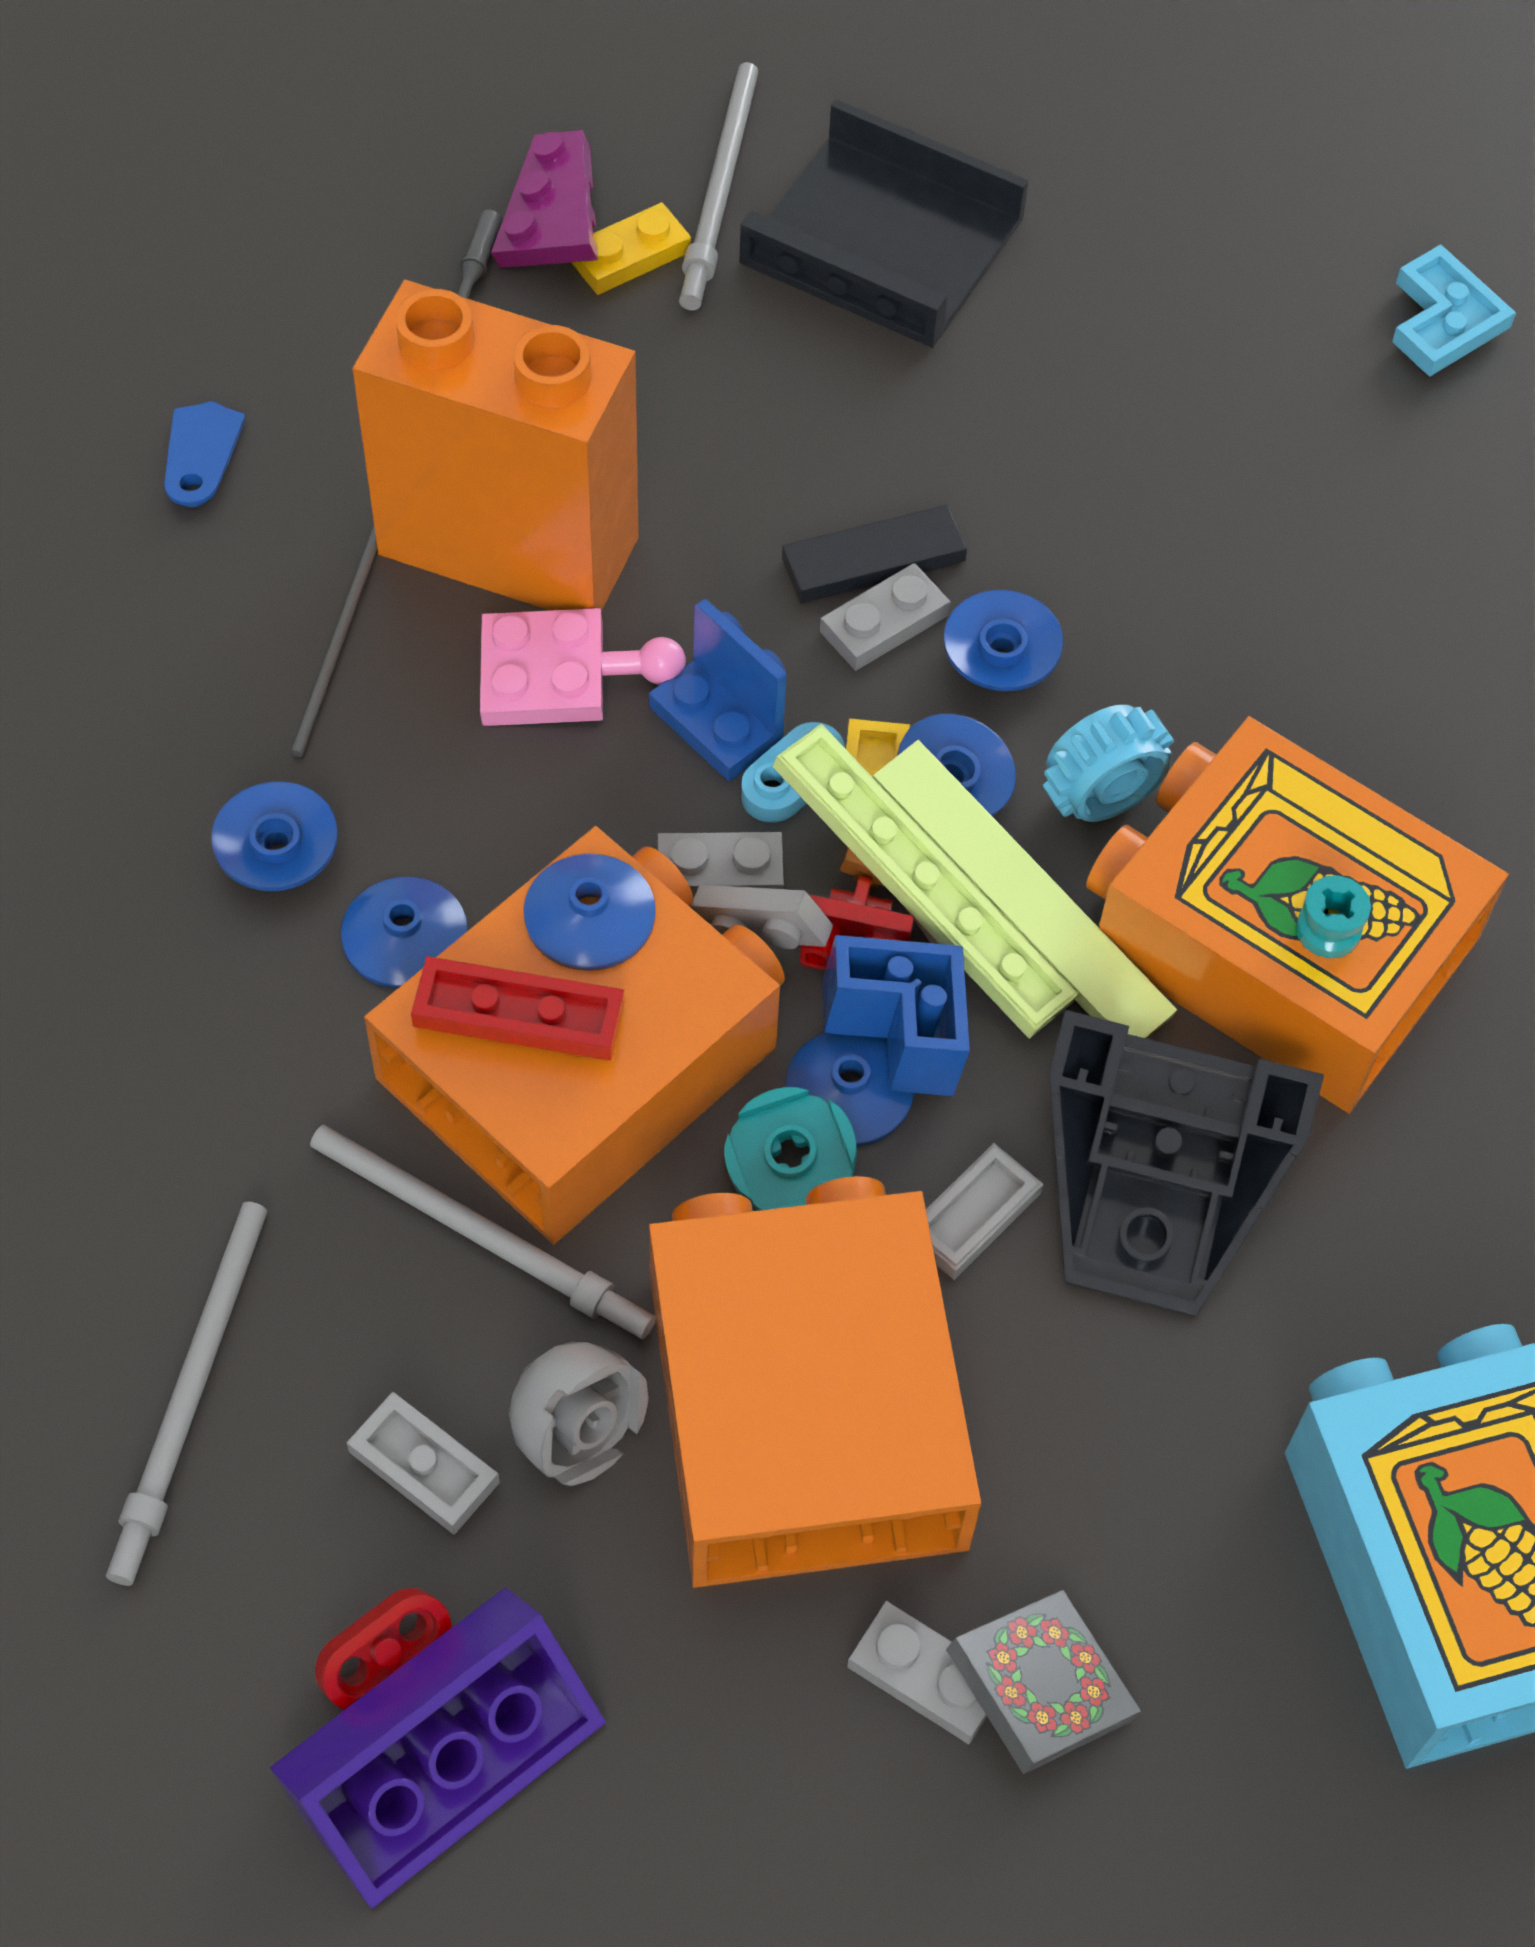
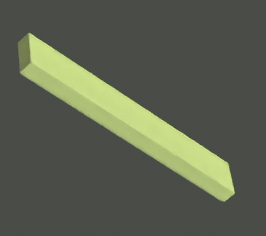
M822 723L776 757L772 767L939 944L963 946L964 970L1029 1039L1074 1002L1079 995L1075 989Z
M919 740L873 775V778L1075 989L1079 994L1075 1001L1090 1016L1128 1025V1034L1146 1039L1173 1017L1177 1009Z

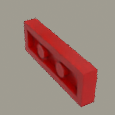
M426 956L411 1011L413 1027L611 1061L625 1003L624 989Z

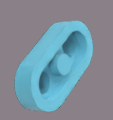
M809 722L795 727L747 768L742 777L741 801L745 810L753 818L768 823L782 822L791 818L807 804L772 766L780 753L821 723ZM822 723L845 748L843 738L838 731ZM775 780L780 782L781 785L778 787H768L763 783Z

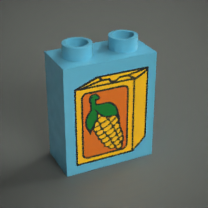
M1509 1324L1482 1327L1450 1341L1436 1355L1441 1367L1438 1369L1394 1380L1385 1359L1366 1358L1346 1363L1322 1374L1308 1388L1312 1402H1309L1285 1451L1286 1459L1406 1769L1535 1732V1343L1522 1346L1514 1326Z

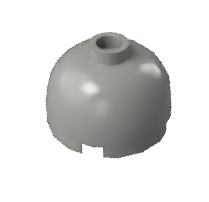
M569 1342L555 1346L533 1360L524 1369L514 1388L508 1415L515 1444L538 1470L549 1478L554 1477L563 1485L575 1486L593 1480L613 1466L624 1454L619 1449H613L612 1447L623 1438L627 1428L637 1435L642 1426L649 1401L647 1381L627 1360L604 1346L587 1342Z

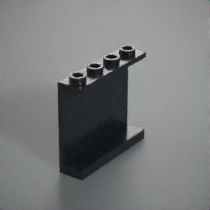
M835 99L830 110L829 138L769 217L751 210L740 224L739 263L934 348L1022 222L1028 180Z

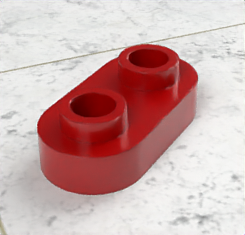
M406 1588L393 1593L334 1637L321 1650L315 1666V1678L320 1691L337 1707L343 1710L347 1709L450 1630L452 1625L449 1612L439 1600L424 1590ZM410 1613H416L417 1623L415 1627L406 1634H400L399 1625L401 1620ZM358 1657L359 1667L356 1673L351 1677L341 1678L340 1671L345 1661Z

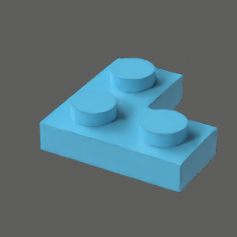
M1440 244L1404 265L1399 270L1396 284L1417 302L1424 311L1397 326L1392 342L1430 377L1510 329L1516 312Z

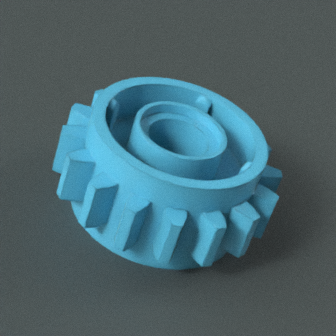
M1114 705L1101 709L1076 723L1055 743L1048 755L1047 769L1044 772L1048 781L1042 786L1064 817L1073 813L1077 819L1088 822H1098L1113 818L1140 803L1163 781L1169 770L1170 757L1172 755L1168 747L1174 743V739L1152 709L1146 713L1143 712L1141 707L1134 708L1130 705Z

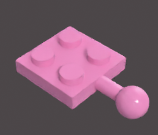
M601 608L482 614L480 715L483 726L602 721L603 676L642 674L649 682L660 685L666 680L677 677L683 671L686 665L685 653L676 641L667 637L653 638L645 643L641 650L603 652Z

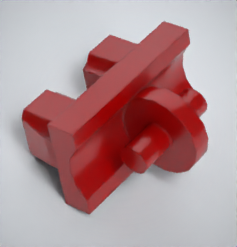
M859 876L855 893L832 888L829 898L808 894L833 924V928L825 947L800 945V964L810 968L825 970L835 935L910 941L914 916L892 912V900L870 896L873 878Z

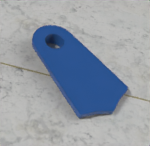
M214 401L174 409L164 482L166 494L171 501L186 507H198L205 504L216 494L244 426V413L228 409ZM189 486H199V487H200V488H198L197 490H194V491H186V490H184V489H186V488L189 487Z

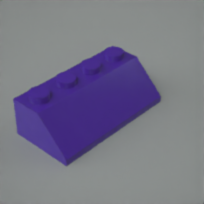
M504 1587L269 1768L307 1825L366 1904L373 1909L602 1727L606 1721L541 1614L508 1588Z

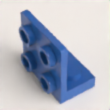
M704 598L694 605V660L685 666L677 677L664 681L649 692V708L730 782L783 738L786 670L781 660L769 649L762 650L744 634L740 623L733 615L726 611L720 612Z

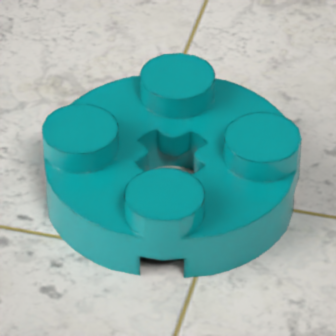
M797 1087L773 1089L750 1100L739 1112V1119L732 1127L730 1136L729 1134L727 1135L724 1156L730 1181L738 1195H742L751 1201L755 1211L806 1205L805 1198L807 1194L818 1185L834 1179L853 1177L858 1160L855 1133L845 1112L828 1099V1102L820 1097L809 1095V1090ZM790 1139L793 1140L797 1148L808 1146L810 1150L809 1154L802 1157V1164L789 1168L786 1163L777 1164L773 1157L782 1153L781 1143Z

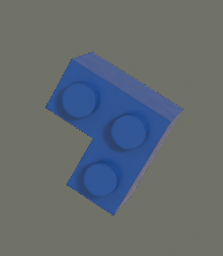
M835 935L822 980L824 1033L887 1038L890 1091L954 1096L970 1052L963 946Z

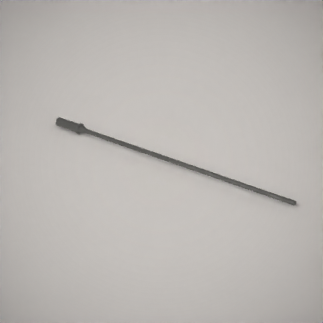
M482 211L467 254L460 262L463 281L458 295L468 299L473 284L479 278L486 275V264L502 223V217L496 211ZM374 525L292 747L291 754L295 757L303 756L377 552Z

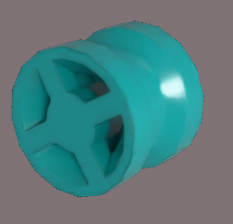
M1340 875L1325 876L1316 880L1309 887L1303 908L1298 916L1296 924L1298 939L1306 949L1321 957L1340 958L1351 953L1359 944L1363 927L1369 918L1371 910L1369 895L1360 884ZM1334 909L1338 910L1340 913L1325 914L1324 910Z

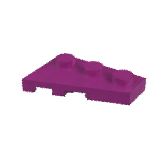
M583 130L548 132L534 135L491 251L499 268L598 260L597 245L593 239V227H596L595 212L591 206L590 191L593 189L591 147Z

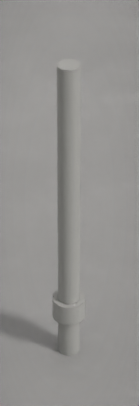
M744 62L738 67L694 243L690 244L685 252L682 264L685 279L679 303L687 310H697L700 308L706 282L712 279L718 261V252L715 246L759 73L758 68L749 62Z
M325 1124L315 1131L310 1142V1146L313 1149L570 1297V1306L592 1319H596L601 1315L642 1340L652 1330L656 1316L615 1293V1285L592 1271H588L585 1275Z
M242 1203L136 1493H129L127 1495L118 1520L123 1529L106 1573V1578L114 1583L124 1586L133 1585L150 1536H157L160 1532L168 1510L167 1504L163 1502L268 1213L267 1209L258 1203Z

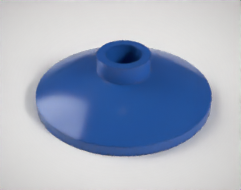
M990 590L965 599L952 611L945 625L944 649L951 665L968 681L990 690L1017 691L1042 682L1055 670L1062 655L1063 632L1055 615L1037 599L1011 590ZM1002 649L1006 650L1008 653H1002L995 650Z
M937 714L918 721L906 732L899 745L897 756L919 740L992 817L1007 804L1015 787V764L1005 743L989 727L966 716Z
M265 782L242 790L222 807L213 824L211 841L217 863L231 879L255 890L283 891L307 883L324 870L336 850L338 829L332 809L313 790L291 782ZM277 843H282L286 845L285 847L277 850L268 849L270 846Z
M601 854L574 855L553 863L533 881L524 903L525 927L535 947L553 962L576 970L593 971L607 969L630 959L649 939L655 923L654 896L644 877L629 864L617 858ZM585 897L600 899L597 903L591 905L578 901Z
M417 877L391 878L370 886L350 904L341 926L342 946L349 963L361 976L377 985L398 989L424 967L426 956L437 957L468 931L467 920L459 901L441 885ZM401 918L413 919L410 924L405 926H398L392 923Z
M830 1033L820 1034L809 1040L797 1051L790 1062L786 1074L785 1087L809 1090V1095L820 1097L826 1102L829 1099L845 1112L853 1127L857 1146L878 1142L892 1134L906 1119L912 1106L914 1093L890 1091L887 1040L884 1038ZM854 1072L861 1075L862 1078L857 1082L850 1083L841 1079L839 1074Z

